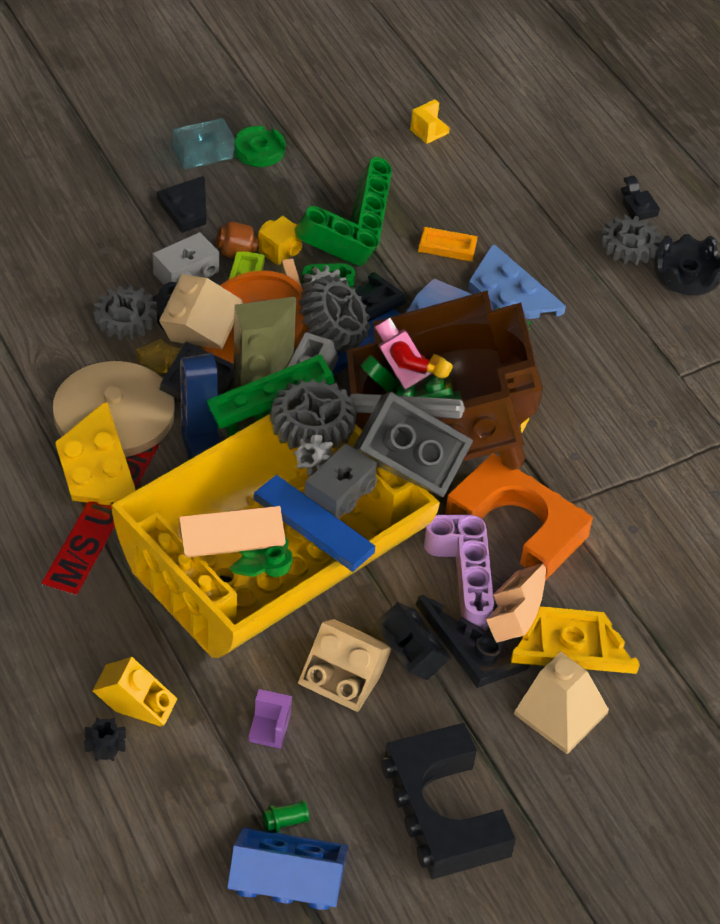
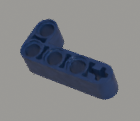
M212 353L180 359L181 425L183 441L189 460L221 442L218 435V426L206 400L218 396L217 367Z

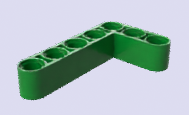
M373 157L358 179L350 221L320 207L310 206L295 227L296 236L303 242L354 265L363 266L366 264L380 242L392 174L390 163L381 157Z

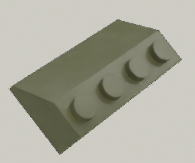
M295 297L235 305L233 389L287 368L294 355L297 302Z

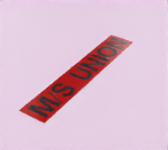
M159 444L142 453L125 457L135 489L157 452ZM95 501L87 502L43 579L42 585L74 595L78 594L115 527L112 506L98 504Z

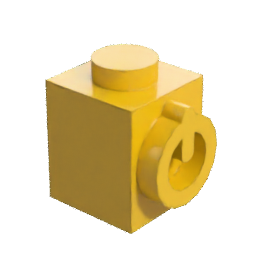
M284 216L276 221L269 220L265 222L258 232V252L264 254L266 258L276 265H280L282 260L296 256L302 250V240L295 234L297 224L292 223Z

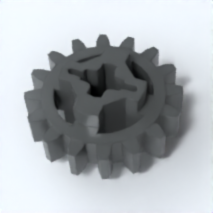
M624 215L623 220L614 217L613 223L608 221L606 227L603 228L601 247L606 248V255L614 254L613 260L615 261L621 258L624 264L633 261L635 265H638L639 260L648 263L649 258H656L661 244V233L656 232L657 227L655 225L648 226L649 220L647 219L640 222L638 216H635L633 220L629 219L627 215Z
M120 285L116 292L108 289L107 297L99 296V303L94 304L95 323L99 325L100 332L107 330V337L109 338L117 334L118 340H122L126 335L129 336L130 340H134V334L138 333L142 337L145 336V329L152 330L153 322H157V303L153 301L151 293L145 295L144 288L134 291L133 285H130L128 290H123V287Z

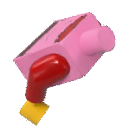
M391 318L375 326L383 340L378 346L404 389L409 388L430 374L442 379L449 376L453 365L437 354H433L431 360L425 359V356L420 355L406 330L398 331Z

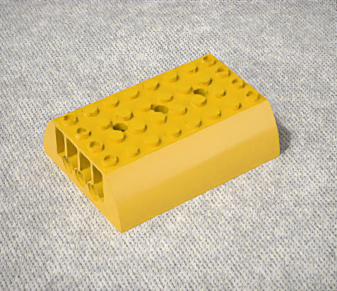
M269 414L113 503L111 506L118 539L133 574L211 658H220L427 527L434 520L440 502L427 490L376 467L375 477L377 478V483L374 489L357 500L355 507L350 513H344L339 518L340 521L375 545V553L353 572L285 522H283L284 534L289 542L288 549L293 556L291 569L285 575L272 577L263 572L252 577L233 573L230 571V566L242 557L239 552L185 557L183 543L179 536L178 526L180 517L264 508L254 500V492L276 474L305 495V481L311 476L307 474V468L296 467L298 461L293 451H297L298 447L290 450L288 442L280 443L278 435H274ZM356 424L353 434L350 435L348 443H346L351 447H354L362 432ZM331 447L334 455L338 451V449ZM219 576L231 577L232 580L226 583Z

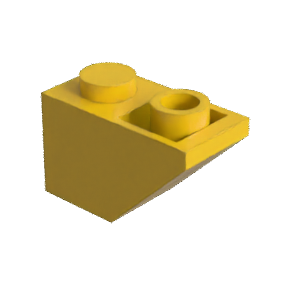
M133 657L106 664L92 690L115 712L160 727L165 725L177 701V698Z

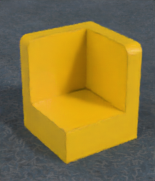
M436 99L412 110L410 131L426 144L449 134L450 128L438 118L439 102Z

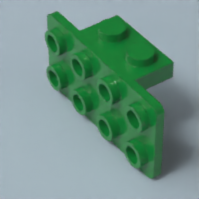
M435 375L425 378V384L418 386L414 384L407 389H404L401 384L397 386L396 392H393L397 396L441 397L462 400L460 391H453L450 377L442 379Z

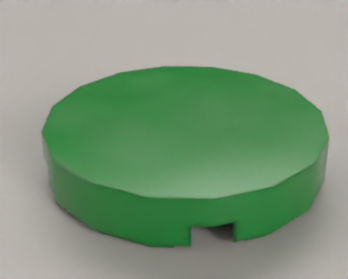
M250 126L240 130L236 134L235 140H233L235 157L240 162L254 167H266L278 163L284 157L286 142L283 135L272 128L271 131L265 130V126Z

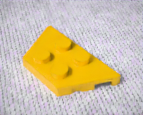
M108 402L102 403L55 442L72 501H95L98 504L111 506L112 502L115 503L136 491Z
M541 606L532 626L523 635L519 645L513 650L511 663L546 666L562 652L587 670L637 674L640 666L636 657L631 659L623 648L625 641L612 628V623L604 612Z

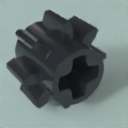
M96 718L92 728L85 727L86 740L84 741L85 752L93 751L95 761L100 759L114 761L118 751L125 752L124 739L126 738V728H117L115 718Z

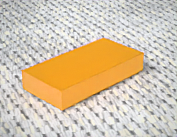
M424 227L418 252L472 262L478 236Z

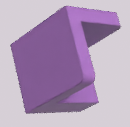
M262 689L258 690L255 699V716L248 737L250 742L281 749L291 717L292 696Z

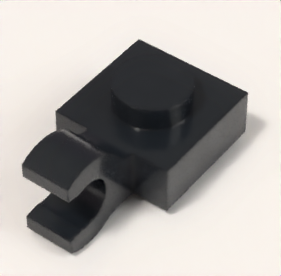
M634 175L624 177L623 180L627 186L621 188V192L624 195L622 204L631 218L634 219L635 216H638L640 221L658 216L660 208L649 191L640 192L638 180Z

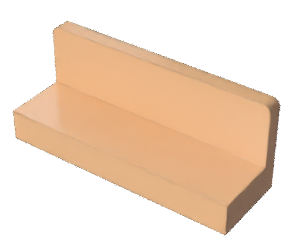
M280 506L179 518V536L183 543L185 557L266 549L272 546L283 547L286 542Z

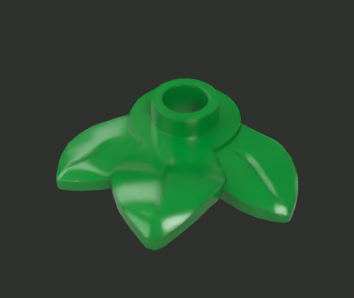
M285 537L286 542L283 547L272 546L266 549L240 551L239 553L242 557L230 566V571L252 577L263 572L272 577L285 575L291 569L293 562L292 553L288 549L289 542Z

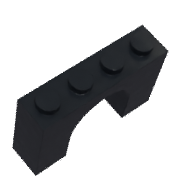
M465 723L386 743L385 757L381 758L384 776L391 778L394 785L393 797L398 808L403 807L406 817L404 821L409 837H415L418 844L417 856L422 868L427 867L432 880L512 857L516 841L503 809L468 819H450L433 811L423 797V789L432 781L473 769L477 750Z

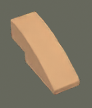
M544 563L516 571L493 594L498 607L488 616L486 621L496 643L523 636L532 626L543 596L546 575Z

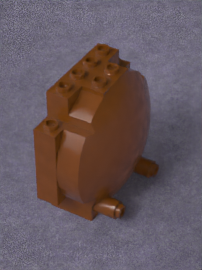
M487 290L389 317L398 331L406 330L420 355H424L425 359L431 360L433 354H437L453 365L448 377L451 378L453 391H460L465 411L459 419L434 418L473 440L463 461L498 452L501 463L508 469L515 470L520 468L525 460L521 424L536 413L543 393L542 379L522 303L493 310ZM388 318L373 322L374 343L346 350L351 394L384 395L388 393L360 366L370 355L376 358L397 378L378 346L383 340L375 329L377 324ZM424 378L415 383V386L425 384L426 379ZM357 413L355 423L361 430L364 429L372 413Z

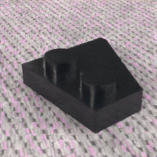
M203 176L157 191V201L182 233L206 225L205 178Z
M375 272L370 273L368 276L369 283L365 287L359 286L355 290L358 296H362V303L367 306L365 312L370 315L367 322L406 303L405 294Z

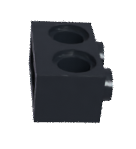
M397 602L374 623L410 674L428 680L451 659L419 613L411 607Z

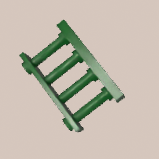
M320 354L208 399L206 402L219 430L226 427L229 438L239 432L237 422L252 416L255 417V421H258L267 416L266 411L272 409V402L274 398H277L279 390H285L288 383L297 385L299 379L307 383L311 378L319 383L325 379L327 385L335 382L331 370Z

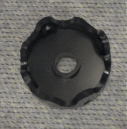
M684 234L679 240L672 242L668 235L665 236L661 241L654 263L657 278L671 291L685 295H702L713 291L720 284V256L717 251L716 239L708 236L704 240L698 241L690 234Z

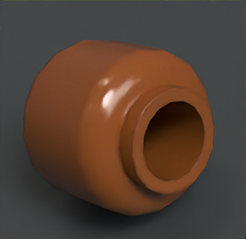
M228 221L224 227H219L215 246L220 250L222 256L235 259L237 252L255 253L258 247V237L254 236L252 226Z

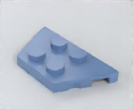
M495 244L491 246L469 281L468 289L473 294L488 290L493 310L497 307L502 308L521 302L527 319L540 318V313L554 311L556 316H561L565 313L566 306Z

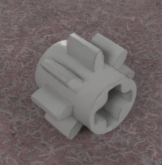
M312 435L311 440L309 438H301V446L297 451H293L298 461L296 467L307 468V474L311 476L333 456L331 449L333 443H322V435Z

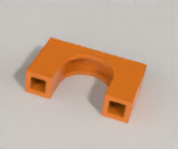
M494 453L483 461L447 497L445 515H474L483 519L491 510L505 505L520 506L533 512L540 519L543 526L523 545L520 565L528 568L544 563L546 567L545 581L589 537L593 516L584 509L575 506L564 499L559 493L539 483L532 476L525 474L519 469H508L501 463L500 457Z

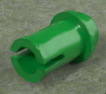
M304 800L279 807L269 805L267 810L262 811L263 823L267 832L273 830V832L279 833L280 828L308 823L310 820L308 807Z

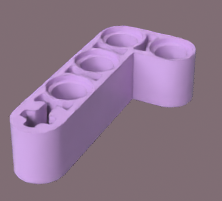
M436 515L431 524L426 527L424 549L432 556L456 557L461 617L486 632L489 629L486 619L493 612L494 606L486 524L480 517L474 515Z

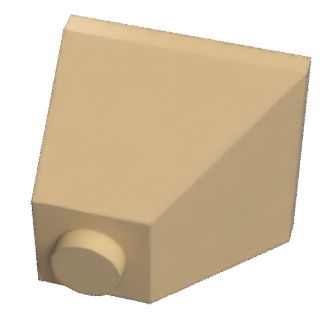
M560 652L539 672L516 708L514 715L565 754H568L608 714L609 709L588 671Z

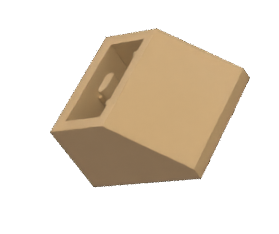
M335 619L322 622L298 684L358 712L381 677L392 648L389 644Z

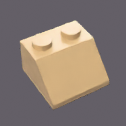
M181 274L159 321L172 342H189L196 346L222 350L234 325L235 305L243 304V301L208 278Z

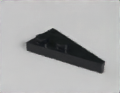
M424 594L418 596L415 605L476 688L529 669L530 664L511 663L512 654L502 648L504 642L496 643L494 637L489 636L483 629L463 617L458 621L442 611L444 605L434 599H429Z

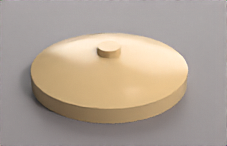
M123 361L100 362L74 372L60 385L53 400L54 422L58 433L62 437L102 403L108 402L125 457L133 456L152 448L168 434L175 415L174 397L159 390L163 378L151 369Z

